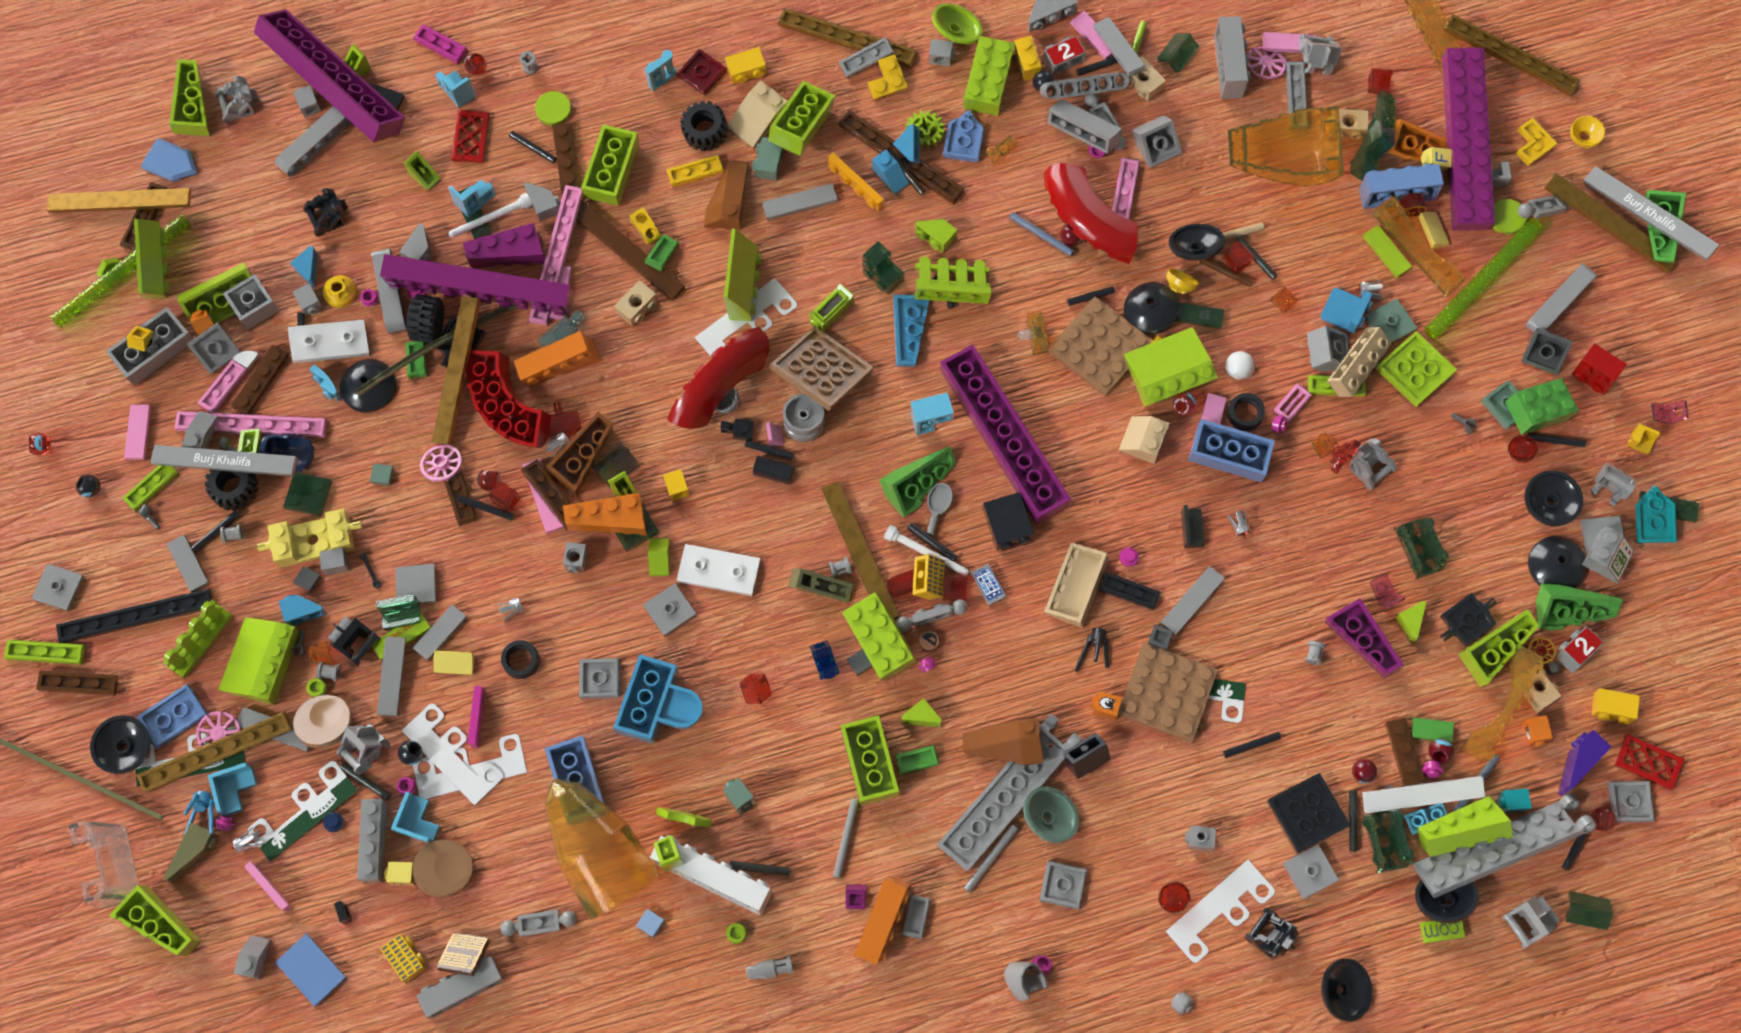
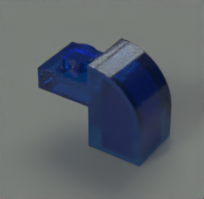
M828 640L809 646L820 680L831 679L840 673Z

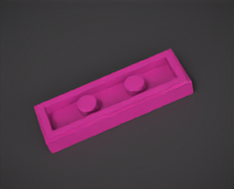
M424 24L413 37L417 43L456 64H459L468 52L465 46Z
M475 686L468 735V744L472 748H479L486 691L482 686Z

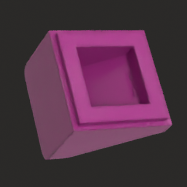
M846 885L845 909H866V885Z

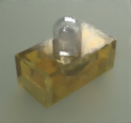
M1042 311L1028 313L1026 317L1027 329L1020 330L1017 333V338L1020 341L1030 340L1033 355L1048 353L1049 345Z

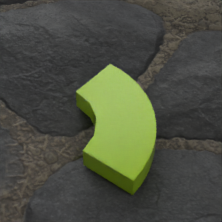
M657 807L656 811L658 816L668 820L699 827H711L712 820L699 815Z

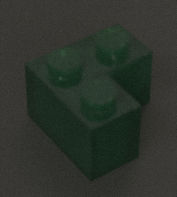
M879 241L862 255L863 274L868 279H872L880 291H885L889 295L904 281V272L891 261V252Z

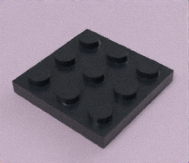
M1320 772L1267 800L1269 807L1297 854L1350 826Z

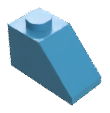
M884 150L872 159V170L894 195L909 185L898 162L887 150Z
M288 595L279 601L283 619L287 625L295 626L327 615L322 606L299 595Z

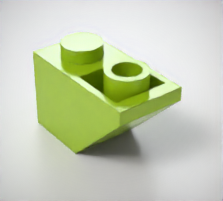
M944 219L917 221L915 223L916 235L920 239L928 241L933 249L940 250L942 253L957 238V229Z

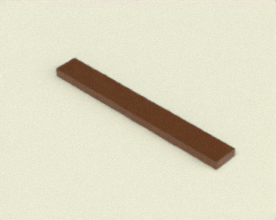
M849 110L838 122V126L879 154L884 150L889 151L892 149L918 181L953 205L964 193L963 187L922 159H920V164L909 161L893 145L895 142L893 139Z
M583 200L581 201L577 221L672 301L685 289V286L664 268L662 271H659L645 264V259L648 255Z

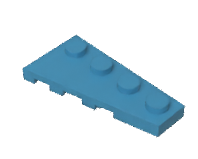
M915 295L893 296L896 367H915L930 300H916Z

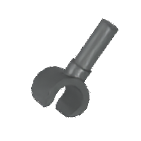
M1452 413L1451 417L1464 425L1466 433H1473L1471 427L1477 429L1474 419H1463L1457 414Z
M220 437L218 445L222 450L238 451L229 446L230 439Z
M143 505L139 510V514L158 530L160 526L150 516L153 510Z
M300 630L299 641L292 648V654L295 656L298 648L301 649L300 656H304L306 653V649L303 647L305 630Z
M1553 661L1546 665L1548 675L1560 672L1558 666L1562 665L1560 661Z

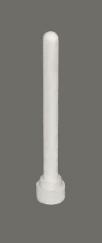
M527 193L520 195L516 202L451 230L449 236L456 237L516 209H528L533 206Z
M892 525L888 527L884 539L890 542L898 541L923 555L930 554L944 559L946 567L964 576L969 575L967 568L901 535L900 531L897 530L898 528Z

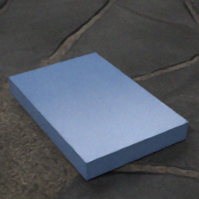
M187 683L137 716V718L148 729L154 746L160 749L198 724L208 713L191 686Z
M308 934L300 938L275 962L314 1007H317L347 979Z

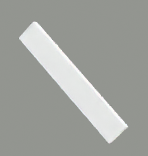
M1478 776L1362 792L1365 813L1482 798L1485 797L1483 777Z

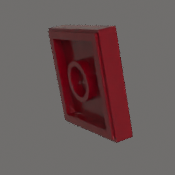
M698 49L676 74L678 78L705 96L724 75L727 67L701 49Z

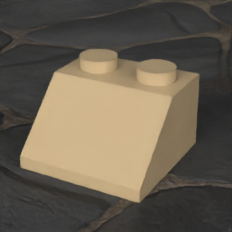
M1132 416L1119 451L1154 464L1169 423L1152 416Z

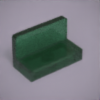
M1176 33L1157 57V60L1159 62H1168L1174 72H1180L1199 45L1190 33Z
M414 594L376 601V608L382 615L383 630L419 624L421 622V603Z
M1570 891L1568 894L1570 905L1565 916L1566 922L1608 930L1613 916L1610 900Z

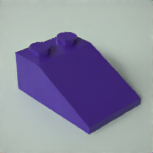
M1594 730L1588 734L1583 732L1570 744L1573 748L1567 755L1558 792L1560 796L1572 790L1612 747Z

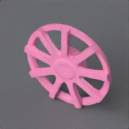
M1263 46L1253 47L1248 53V68L1254 75L1263 79H1274L1281 76L1285 71L1286 59H1284L1281 53L1272 52L1273 54L1268 56V51H1264V55H1262L1259 51L1263 50ZM1253 53H1256L1259 56V58L1251 55ZM1277 55L1280 59H1272V58H1274V57ZM1249 60L1258 61V63L1250 66ZM1274 63H1282V67ZM1259 67L1261 69L1260 74L1253 69ZM1272 67L1279 70L1280 73L1275 75ZM1264 71H1269L1271 76H1263Z
M438 445L432 447L423 455L420 462V470L423 476L432 482L449 481L451 477L460 472L459 469L463 459L455 447ZM441 448L439 455H435L432 452L435 449ZM445 448L452 449L447 456L444 455ZM455 453H457L458 458L449 460ZM430 454L433 457V461H425L426 456ZM458 462L456 468L449 465ZM423 465H433V467L424 470ZM446 469H450L452 472L447 475ZM436 470L433 477L428 475L430 472ZM440 471L443 472L444 477H438Z
M216 711L209 713L202 718L196 728L197 743L200 747L205 746L203 743L210 739L214 742L228 736V734L240 731V725L236 718L227 712ZM218 715L217 725H214L210 717ZM222 715H225L230 719L222 726L221 718ZM206 720L212 729L202 728ZM234 721L237 730L227 731L226 728ZM201 731L210 733V736L201 740Z

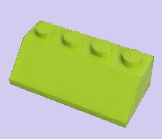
M134 219L138 292L143 299L166 298V293H169V283L165 282V275H168V266L164 264L167 249L166 245H163L162 238H166L165 227H162L160 222Z
M243 262L178 295V303L188 319L194 312L206 309L214 323H219L236 314L223 293L252 275Z

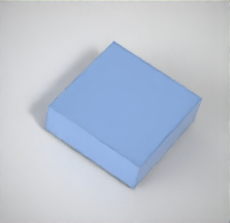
M647 909L636 927L654 937L665 920Z

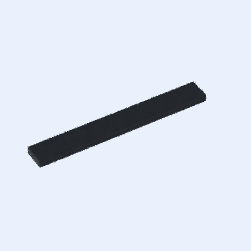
M205 589L56 624L58 643H69L200 612L202 605L206 601L210 602L212 600L211 590Z

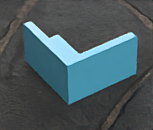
M440 71L435 75L439 85L458 108H461L476 97L470 79L468 77L462 79L457 71L446 76Z
M479 180L473 186L471 185L461 194L452 186L448 188L454 204L468 218L496 195L494 187L489 182L484 183L482 180Z
M948 393L911 401V418L916 436L935 431V424L953 420L954 412Z
M247 762L208 775L217 813L222 816L243 811L239 791L258 785L254 769Z
M406 791L391 829L402 835L430 843L435 841L441 826L423 820L430 801Z

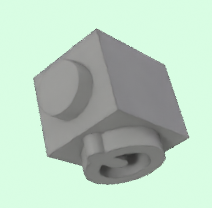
M1191 826L1189 831L1185 832V843H1188V849L1212 852L1215 847L1216 828Z

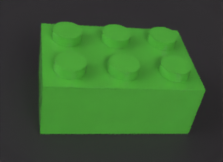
M1562 378L1517 391L1505 401L1521 435L1568 421L1579 411Z

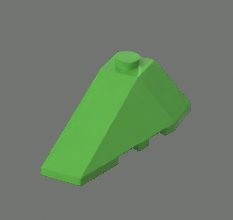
M1647 190L1646 198L1683 221L1686 193ZM1647 223L1654 261L1674 263L1678 243Z
M947 446L896 469L879 480L886 498L901 516L905 517L919 508L923 503L922 500L929 494L932 487L939 480H942L956 464L951 447Z
M1541 584L1536 598L1538 628L1561 630L1564 629V626L1573 624L1579 626L1582 625V622L1593 620L1597 622L1617 617L1623 600L1614 596L1562 585Z

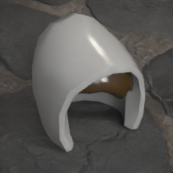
M1024 961L1011 962L1005 968L1004 977L1006 984L1018 1001L1029 999L1030 996L1028 994L1035 990L1047 988L1046 978L1035 963Z

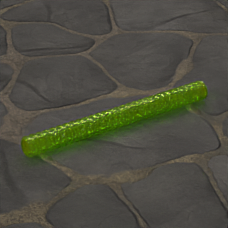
M180 213L178 218L175 217L174 221H170L169 225H165L166 238H162L163 245H168V242H172L174 237L177 238V235H181L183 230L186 231L187 227H191V223L183 214ZM135 249L132 254H128V257L125 256L123 261L120 260L119 264L116 263L114 268L111 267L109 272L106 271L105 275L102 274L100 279L97 278L96 282H92L91 286L88 285L86 290L83 289L82 293L79 292L77 297L74 296L72 301L69 300L68 304H63L64 307H60L58 312L54 311V315H49L58 328H62V325H66L68 320L71 321L73 316L76 317V314H80L82 309L85 310L87 305L90 306V303H94L96 298L99 299V296H103L105 291L108 292L110 287L113 288V285H117L119 280L122 281L123 277L126 278L128 273L131 274L133 269H137Z
M1530 218L1514 237L1492 257L1488 264L1466 284V287H1463L1451 302L1436 315V318H1433L1424 328L1425 333L1430 338L1437 339L1458 318L1465 308L1487 288L1491 281L1513 261L1517 254L1543 230L1541 222L1535 218Z

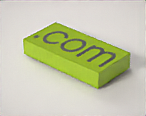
M1436 921L1419 923L1424 944L1465 938L1462 921L1456 923H1440Z

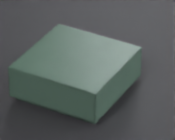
M373 464L370 482L390 486L393 466Z

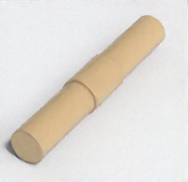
M1259 223L1223 234L1225 240L1264 230V225Z

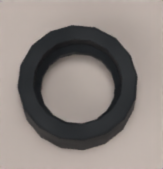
M1251 393L1237 395L1232 399L1228 408L1230 423L1241 431H1250L1257 428L1265 415L1263 401ZM1243 402L1252 404L1257 409L1256 418L1250 422L1240 420L1235 414L1236 406Z
M516 640L504 648L501 654V664L511 677L526 679L537 671L540 657L536 648L531 643L524 640ZM518 649H525L532 656L530 666L522 671L514 670L509 664L510 655Z

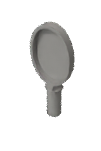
M946 483L936 484L928 494L927 505L932 513L926 532L929 535H934L939 515L944 514L952 503V490Z

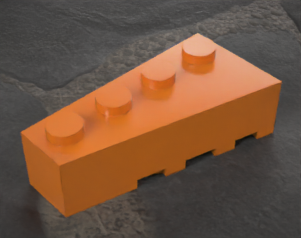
M580 330L514 360L520 381L528 386L601 360L594 341Z
M640 493L563 505L565 524L569 531L614 532L647 536Z
M887 876L884 879L854 956L876 965L880 960L884 961L888 951L885 949L888 941L891 942L895 930L892 929L895 922L899 923L903 913L900 910L903 903L906 904L908 901L910 884L891 876Z

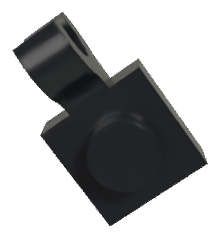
M735 419V424L721 421V433H732L733 439L752 441L754 421Z

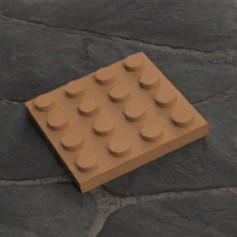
M1094 296L1052 343L1047 352L1106 397L1129 371L1123 354L1148 345L1153 340Z
M813 326L770 364L769 369L830 411L872 372L873 367L823 331Z
M1143 642L1117 716L1192 743L1218 669Z

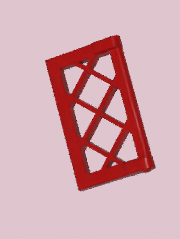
M458 110L451 155L452 161L483 163L489 112ZM462 117L470 119L464 125H461ZM483 119L482 126L480 127L475 120ZM473 123L478 129L469 134L465 128ZM463 130L467 137L459 142L460 131ZM481 131L480 142L477 143L473 136ZM471 139L476 145L467 150L462 144ZM460 146L465 151L462 155L457 154L458 147ZM479 148L478 156H472L470 154L475 149Z
M1627 733L1624 736L1614 765L1669 790H1673L1684 758ZM1633 742L1640 745L1641 748L1631 751L1629 744ZM1646 748L1658 753L1660 757L1650 760ZM1642 750L1647 761L1637 764L1632 753ZM1629 755L1634 766L1623 762L1624 757ZM1665 757L1676 761L1674 767L1669 768ZM1662 759L1666 770L1656 773L1652 761ZM1648 763L1653 775L1640 770L1639 766ZM1668 772L1669 780L1665 781L1659 778L1658 775Z

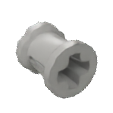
M530 51L523 52L520 55L522 69L527 74H534L538 70L536 57Z
M237 524L235 527L225 528V526L220 527L222 542L225 544L228 541L238 539L243 541L244 531L242 525Z
M847 557L838 562H828L833 578L841 574L852 573Z
M1309 641V651L1305 662L1313 665H1322V652L1326 645L1321 642Z
M322 661L319 662L316 672L317 678H329L337 682L341 675V665H329Z

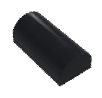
M757 456L753 467V475L789 485L795 466Z

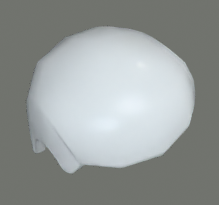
M1238 351L1228 357L1225 368L1228 375L1237 380L1249 379L1255 372V362L1251 355Z

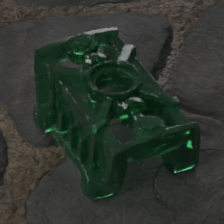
M1431 517L1419 518L1393 528L1409 560L1410 568L1415 574V579L1442 571L1449 556L1448 552L1443 550L1433 528L1434 520ZM1416 523L1421 532L1420 538L1413 534L1414 524ZM1414 545H1420L1423 548V553L1417 554ZM1427 557L1434 561L1437 569L1433 570L1430 565H1427Z
M1387 810L1363 814V825L1368 833L1373 853L1372 862L1376 865V873L1407 868L1413 858V851L1408 847L1402 823L1404 821L1402 812ZM1384 814L1388 815L1390 823L1387 831L1386 827H1382L1381 823L1384 819ZM1381 836L1388 838V847H1382L1379 844ZM1392 851L1398 855L1400 866H1396L1395 862L1391 860L1390 855H1392Z

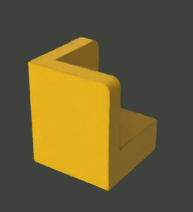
M1639 423L1634 428L1627 446L1648 455L1655 440L1660 436V432Z
M681 470L663 475L671 501L690 496Z

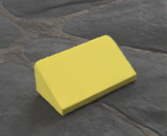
M1420 213L1418 218L1431 250L1449 245L1437 213Z
M434 651V673L473 675L475 655L468 652Z

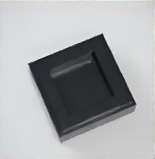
M342 901L335 902L334 906L339 922L344 925L350 923L352 920L346 903Z

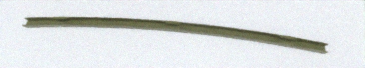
M517 306L501 307L477 318L476 327L517 309ZM455 330L429 343L356 389V394L361 396L409 363L452 340Z
M0 738V744L161 821L164 818L161 814Z

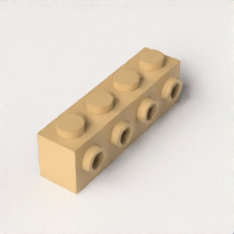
M1380 327L1366 328L1327 380L1339 397H1353L1391 345L1390 340Z

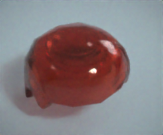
M1518 435L1512 438L1508 444V454L1517 463L1525 464L1532 461L1538 452L1536 441L1527 435Z
M1169 882L1158 893L1159 905L1164 911L1172 914L1183 911L1191 901L1190 890L1185 884L1180 882Z

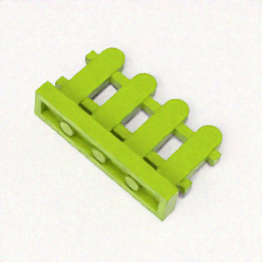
M921 257L919 263L915 264V270H919V279L915 281L916 300L989 303L991 287L990 283H986V274L989 273V268L985 267V263L982 260L975 261L974 267L967 266V262L964 259H958L954 266L949 265V261L946 258H940L937 264H930L928 257ZM931 271H937V280H931ZM949 272H955L956 281H949ZM967 273H974V282H968Z
M213 599L210 602L206 601L202 605L200 616L198 618L194 617L189 622L188 626L190 629L187 633L180 634L176 640L177 646L174 650L169 649L164 655V664L184 679L233 616L217 605V602Z

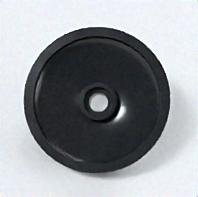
M1207 224L1185 225L1175 230L1169 237V248L1172 253L1190 261L1209 259L1218 254L1225 245L1224 234L1218 228Z
M1147 282L1135 287L1127 295L1124 302L1126 320L1144 334H1158L1166 331L1176 322L1180 312V303L1176 293L1169 286L1159 282Z
M374 359L358 361L351 365L341 378V397L355 411L362 413L378 411L385 407L395 394L396 378L394 373L361 396H358L355 390L365 384L362 383L364 379L369 381L389 368L385 363Z
M1550 470L1535 475L1529 481L1525 488L1524 501L1527 510L1533 518L1542 524L1557 527L1569 524L1577 518L1583 507V493L1578 483L1572 477L1560 471ZM1547 500L1552 501L1553 505H1549Z
M1560 536L1546 537L1537 542L1531 549L1528 556V569L1532 578L1539 586L1541 584H1554L1576 588L1584 580L1587 573V567L1582 565L1586 557L1582 549L1570 539ZM1559 558H1562L1564 563L1559 562Z
M127 715L111 717L102 722L93 733L90 742L91 757L95 764L105 772L111 774L131 772L146 759L151 745L150 734L146 726L134 717ZM128 745L127 749L123 751V746Z
M1420 880L1415 890V900L1419 910L1429 919L1440 923H1456L1465 920L1475 911L1478 905V890L1475 884L1471 882L1433 898L1423 881Z
M1349 958L1335 960L1328 966L1323 975L1321 985L1322 998L1327 1010L1333 1017L1341 1021L1352 1022L1360 1019L1369 1009L1372 1000V984L1368 972L1359 962Z

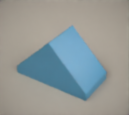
M911 124L893 145L909 161L920 164L919 127Z
M309 246L290 264L308 284L310 283L312 287H315L318 253L314 246Z

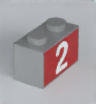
M1077 36L1067 37L1062 42L1056 45H1049L1044 49L1043 59L1054 76L1085 62L1086 51Z
M1587 626L1581 631L1576 629L1569 636L1572 640L1569 643L1564 641L1557 648L1560 652L1555 658L1572 674L1604 643Z

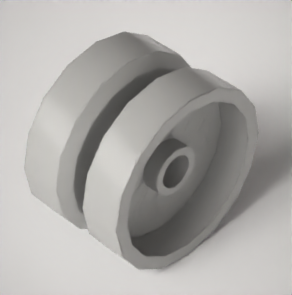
M797 394L791 397L783 408L784 429L787 435L799 442H810L818 438L825 426L824 407L806 394Z

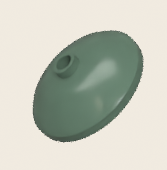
M1039 787L1026 797L1023 806L1024 817L1030 829L1038 837L1050 843H1063L1075 835L1079 826L1078 812L1073 802L1063 792L1052 787Z

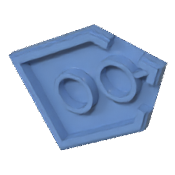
M967 110L962 116L948 123L943 150L945 158L969 162L979 161L984 127L976 120L970 110Z
M160 138L156 139L141 167L172 182L181 180L180 178L189 175L194 176L198 174L191 151Z

